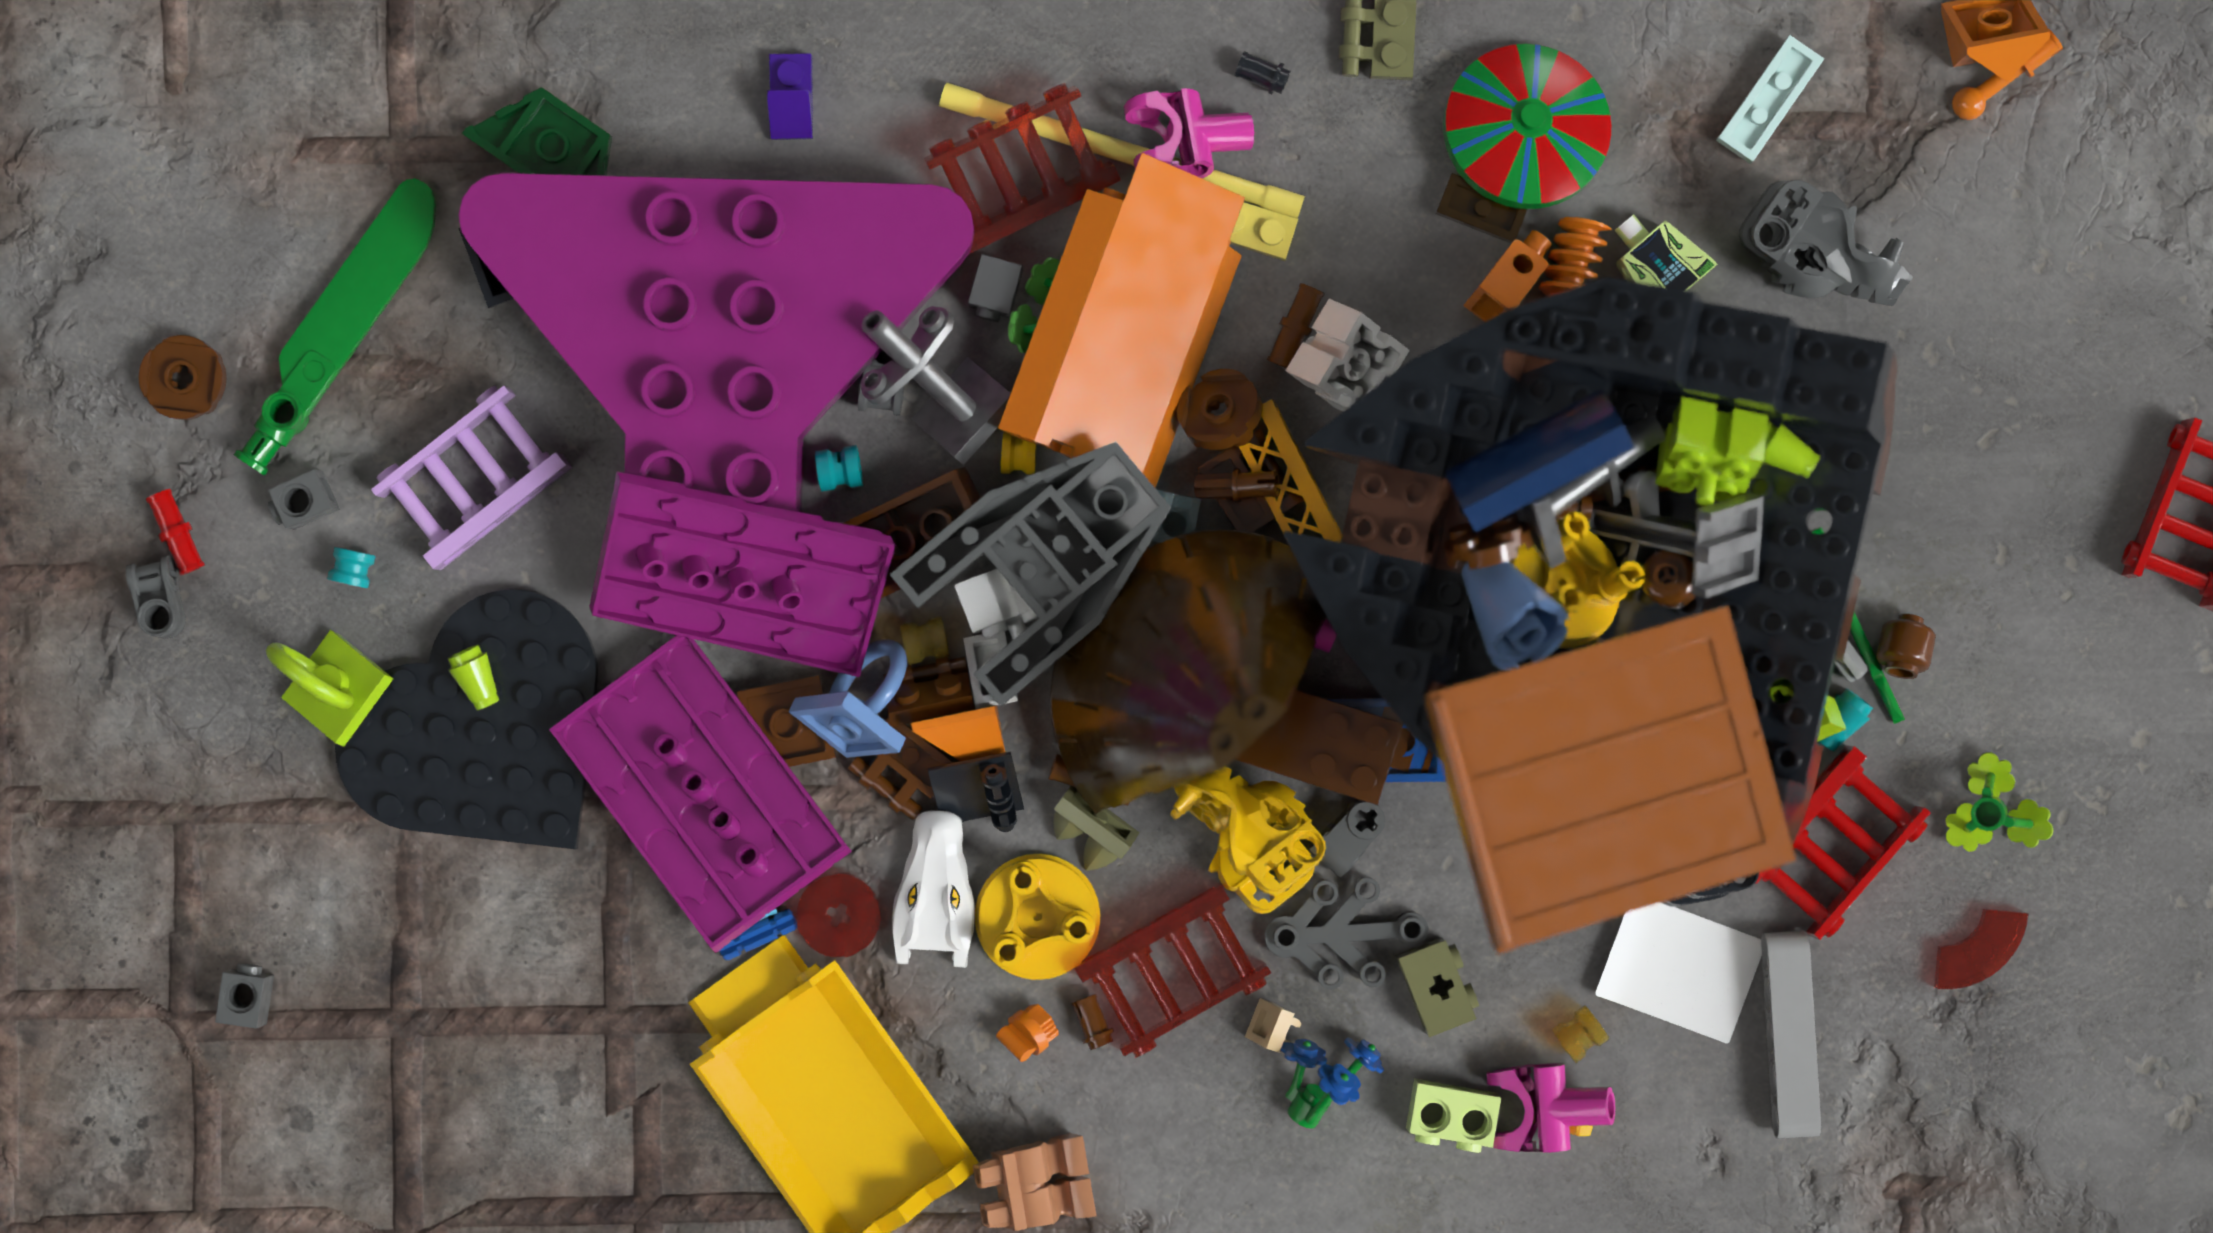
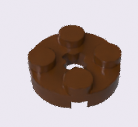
M186 335L170 336L162 340L163 342L158 344L153 350L150 349L140 365L139 385L144 397H147L149 403L157 412L173 419L192 420L209 414L216 409L218 402L224 394L227 380L226 369L218 351L206 342ZM182 366H187L188 373L193 375V381L186 385V389L179 390V383L173 381L172 377L174 373L181 372Z
M1216 369L1200 376L1202 382L1198 383L1193 389L1190 386L1186 388L1178 402L1177 418L1194 446L1208 450H1221L1234 445L1244 446L1249 443L1254 434L1253 430L1261 418L1262 399L1253 383L1244 374L1234 369ZM1220 403H1225L1227 410L1218 416L1211 413L1212 410L1219 409Z
M1512 512L1476 532L1471 523H1463L1449 529L1450 539L1445 542L1444 550L1450 567L1458 568L1457 561H1467L1469 569H1478L1510 561L1518 557L1516 548L1525 544L1528 551L1533 547L1534 541L1530 525L1519 521L1517 513Z

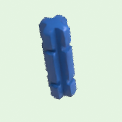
M786 909L775 914L771 920L768 917L755 923L719 950L724 960L733 959L741 955L743 950L748 952L777 939L778 934L784 936L795 931L798 928V923L794 913L790 909Z

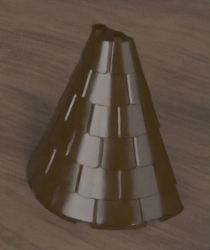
M1219 529L1176 535V538L1163 541L1154 546H1147L1101 623L1054 662L1050 690L1054 737L1070 779L1082 798L1096 814L1110 807L1116 808L1148 794H1157L1225 769L1286 711L1294 690L1305 670L1307 661L1315 647V640L1327 617L1289 545L1275 541V539L1269 536L1252 532Z

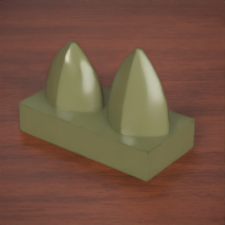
M1073 786L1068 788L1054 808L1056 812L1054 814L1053 826L1057 840L1075 838L1084 832L1089 835L1084 849V868L1086 871L1100 869L1114 862L1117 858L1122 859L1140 833L1109 809L1096 814L1082 798L1077 788Z

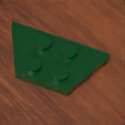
M542 87L525 95L516 104H509L496 111L494 116L475 126L470 125L462 132L465 137L519 174L607 176L612 136Z

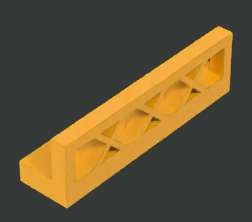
M1273 399L1263 403L1261 417L1268 428L1264 446L1261 447L1247 443L1244 446H1239L1252 472H1262L1261 469L1266 454L1283 458L1287 471L1283 484L1275 485L1276 488L1281 489L1278 499L1265 497L1283 534L1284 531L1293 533L1288 524L1290 523L1300 527L1298 534L1303 535L1304 529L1321 533L1326 540L1341 542L1342 532L1279 408ZM1271 438H1273L1279 452L1268 449ZM1250 448L1261 451L1258 463ZM1291 475L1299 490L1287 486ZM1285 491L1303 497L1307 506L1302 522L1284 516L1280 507ZM1310 513L1318 527L1306 524Z

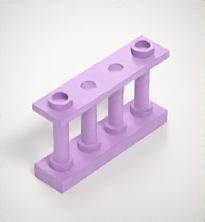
M493 386L482 393L476 399L478 404L476 408L399 467L395 463L382 471L376 478L379 483L371 489L375 496L382 498L393 493L430 540L428 546L431 550L425 553L423 557L432 569L442 570L572 468L562 454L555 452L550 456L548 452L542 453L505 404L516 396L506 386L500 389ZM490 415L494 417L530 463L527 466L530 472L518 482L515 478L510 479L472 431ZM457 441L462 444L496 488L494 494L497 498L486 507H483L481 503L477 505L439 457L440 454ZM424 467L429 470L463 514L461 520L464 524L452 533L448 529L443 530L406 483L408 479Z

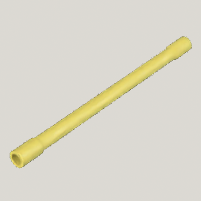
M947 82L939 103V107L971 117H981L1134 166V158L1138 154L1150 150L987 98L979 92ZM1174 157L1173 161H1179V165L1182 166L1181 159ZM1217 170L1202 178L1245 197L1244 201L1296 219H1298L1305 197L1272 185L1258 184Z

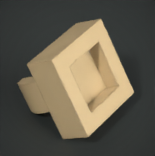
M1260 998L1245 1038L1266 1049L1280 1053L1283 1043L1290 1042L1285 1039L1290 1025L1300 1028L1301 1022L1294 1017L1293 1012Z

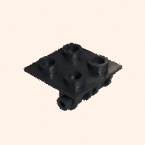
M1011 751L928 768L938 811L954 813L961 818L962 822L991 816L993 826L1001 832H1009L1014 828L1017 822L1016 811L1023 810L1024 805Z

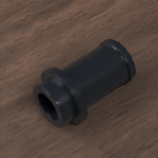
M1244 51L1237 66L1235 76L1268 88V93L1272 95L1274 92L1282 94L1291 71L1285 69V64L1281 62L1277 66Z

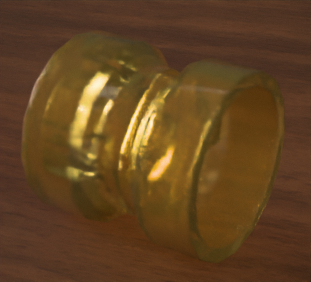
M942 616L929 618L920 627L913 622L900 625L909 665L921 663L925 657L934 656L937 659L950 656Z
M1586 1005L1575 1011L1574 1018L1568 1023L1560 1022L1551 1029L1558 1042L1575 1063L1586 1057L1588 1049L1593 1046H1601L1610 1039Z

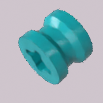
M334 546L332 555L335 558L334 568L328 571L327 579L357 587L369 588L370 579L367 573L369 567L374 564L376 556Z

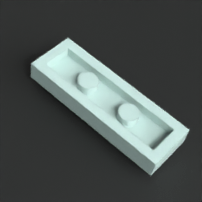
M1789 35L1716 141L1751 164L1824 58Z

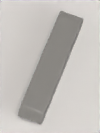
M1806 931L1763 933L1761 937L1762 971L1773 1132L1776 1139L1818 1137L1821 1133V1113L1809 937Z

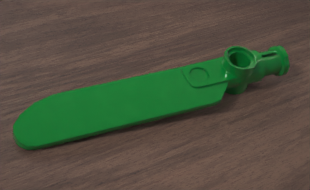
M415 178L406 179L397 187L282 349L279 356L282 386L278 392L271 394L264 401L262 414L254 424L256 431L243 449L236 450L233 454L265 476L267 474V465L281 446L287 447L294 435L301 433L306 428L311 412L428 248L435 229L436 204L433 191L426 183ZM293 404L295 409L293 418L285 424H279L277 420L278 410L283 405Z

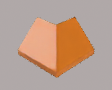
M1955 0L1941 3V13L1953 67L1980 63L2008 82L2050 39V31L2031 0Z
M997 706L911 723L914 733L959 761L1005 752Z

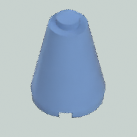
M1466 561L1462 570L1463 581L1487 655L1497 668L1511 670L1520 667L1518 663L1527 659H1531L1533 663L1538 662L1556 650L1566 637L1568 631L1564 625L1565 619L1569 620L1568 614L1558 602L1509 561L1478 569H1469L1468 562Z

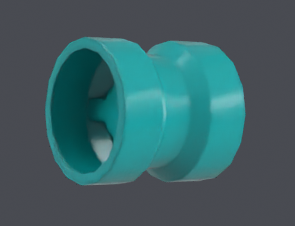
M857 445L844 446L841 452H831L828 449L815 451L816 469L821 492L834 490L837 485L843 484L849 487L863 486L861 461Z

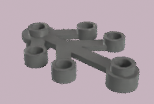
M1364 877L1356 882L1354 892L1324 926L1306 927L1323 905H1331L1338 898L1337 886L1329 880H1320L1314 885L1312 895L1292 917L1280 916L1269 923L1265 931V942L1268 949L1278 957L1289 958L1295 956L1318 976V981L1322 987L1334 990L1340 987L1343 982L1342 970L1335 964H1326L1307 945L1325 943L1359 973L1360 979L1365 985L1377 987L1385 980L1386 973L1383 966L1376 961H1370L1349 942L1398 939L1404 945L1417 946L1426 939L1428 924L1416 912L1402 913L1395 922L1349 924L1366 903L1374 902L1380 895V886L1377 881L1370 877ZM1365 882H1370L1375 887V893L1369 898L1362 897L1359 892L1360 886ZM1322 885H1329L1333 889V895L1329 900H1321L1317 895L1318 889ZM1409 922H1416L1419 925V933L1415 937H1407L1404 933V927ZM1284 929L1291 930L1294 934V940L1289 945H1283L1278 941V935ZM1371 966H1375L1380 970V977L1374 982H1370L1365 978V971ZM1328 969H1334L1338 972V980L1334 984H1327L1323 981V973Z

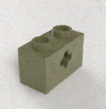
M1441 937L1395 955L1428 1037L1476 1020L1473 1008L1479 1007V1003L1471 983L1465 985L1462 983L1457 969L1463 968L1464 964L1455 943L1448 946L1446 940ZM1437 975L1443 980L1450 981V984L1444 987L1446 994L1442 996L1435 990L1429 991V987L1435 984L1433 977Z

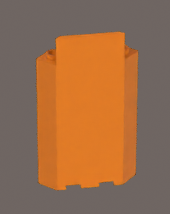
M1144 153L1140 155L1126 195L1110 188H1104L1102 194L1087 189L998 429L1016 438L1051 449L1070 459L1117 442L1156 488L1179 426L1177 418L1178 402L1186 388L1190 386L1192 389L1242 257L1241 254L1230 247V237L1245 197Z

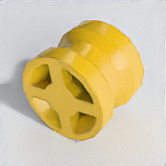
M1003 432L1001 474H1010L1013 470H1022L1026 475L1035 474L1037 444Z

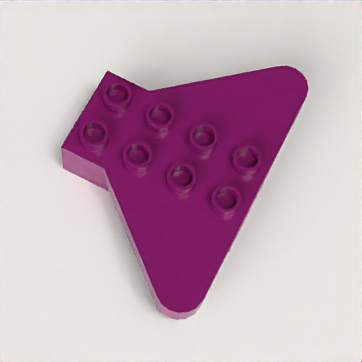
M501 173L485 176L474 183L462 198L459 210L461 232L470 246L625 432L624 473L682 483L689 489L744 499L747 503L801 513L804 437L883 351L863 331L862 322L864 318L873 311H881L898 329L902 330L962 264L971 251L974 239L971 211L962 197L949 188L932 184Z

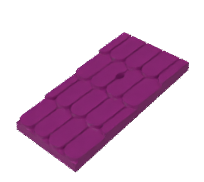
M617 472L589 608L592 616L860 677L895 545L891 536L883 535L878 530L824 521L821 516L751 504L738 497L689 489L682 483Z
M676 635L549 729L715 953L765 917L767 913L769 914L796 894L799 889L804 888L832 867L834 863H837L852 852L694 639Z

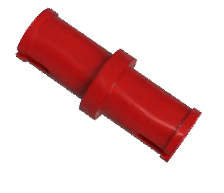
M169 488L147 497L146 501L149 503L161 531L158 537L161 543L166 542L178 567L180 576L205 566L190 534L193 528L190 522L185 523L173 498L171 489Z

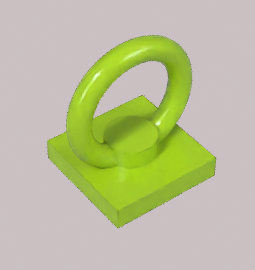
M332 630L328 632L310 658L281 643L274 642L266 648V656L269 661L293 681L281 698L334 743L343 747L393 680L389 674L350 642Z

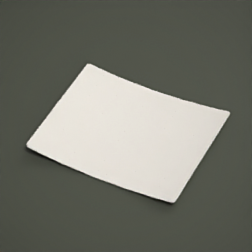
M1662 902L1626 913L1597 987L1596 995L1727 1044L1731 1040L1762 956L1761 939L1679 908L1669 907Z

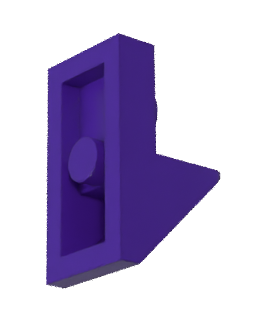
M769 54L770 90L767 91L771 140L813 139L812 55Z

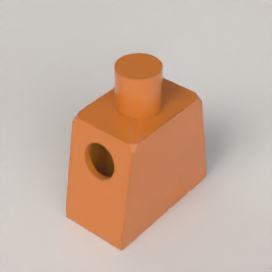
M1532 230L1523 242L1515 239L1463 306L1484 322L1517 307L1549 265L1547 260L1543 258L1552 246L1549 239L1535 230Z

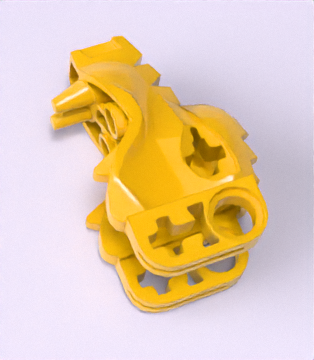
M1226 767L1221 771L1173 787L1179 798L1173 805L1170 815L1174 820H1177L1189 811L1198 820L1205 823L1210 830L1216 831L1219 834L1217 852L1208 871L1210 873L1217 872L1223 886L1229 891H1235L1253 912L1263 914L1275 910L1310 881L1315 867L1324 856L1326 850L1325 841L1311 824L1312 820L1304 812L1306 805L1294 798L1296 792L1287 785L1277 781L1264 780L1248 786L1249 783L1240 775L1230 779L1232 769ZM1301 839L1309 840L1315 845L1317 854L1314 858L1310 856L1311 853L1300 842ZM1288 859L1291 865L1284 869V862ZM1293 866H1295L1299 870L1295 872ZM1271 871L1275 872L1278 881L1274 879L1275 876L1270 874ZM1255 885L1262 892L1270 894L1271 902H1268L1265 898L1259 901L1254 898L1257 891Z

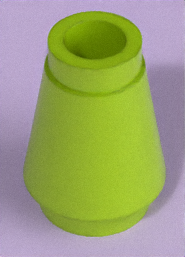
M1769 422L1767 425L1763 463L1808 479L1821 456L1814 453L1811 448L1783 424L1778 427Z
M478 644L447 658L451 666L448 671L471 703L474 704L476 710L488 707L500 700L496 693L497 690L487 652L482 653Z

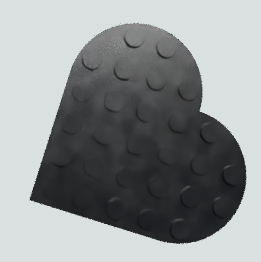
M510 589L478 596L460 607L445 622L434 641L429 664H405L385 670L393 678L392 682L346 745L343 747L335 743L336 763L341 780L352 799L360 808L376 820L398 829L578 849L586 779L549 729L596 695L598 665L593 643L588 633L571 611L556 600L545 595L525 590ZM477 644L482 653L487 652L497 690L496 693L500 699L496 703L480 710L475 709L474 704L471 703L448 671L451 666L447 659Z

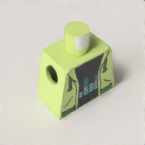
M1633 214L1615 230L1617 235L1630 249L1629 252L1616 262L1625 280L1687 291L1718 265L1709 255L1667 221H1664L1649 233Z

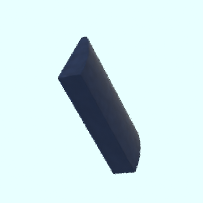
M1601 388L1445 471L1464 513L1476 532L1635 447L1617 412Z

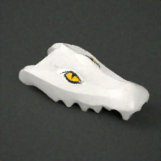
M925 811L919 814L915 820L912 848L908 855L903 878L893 904L892 933L896 964H909L910 949L954 951L952 956L954 961L953 967H967L968 953L974 932L975 902L969 885L967 864L962 850V820L959 816L949 811Z

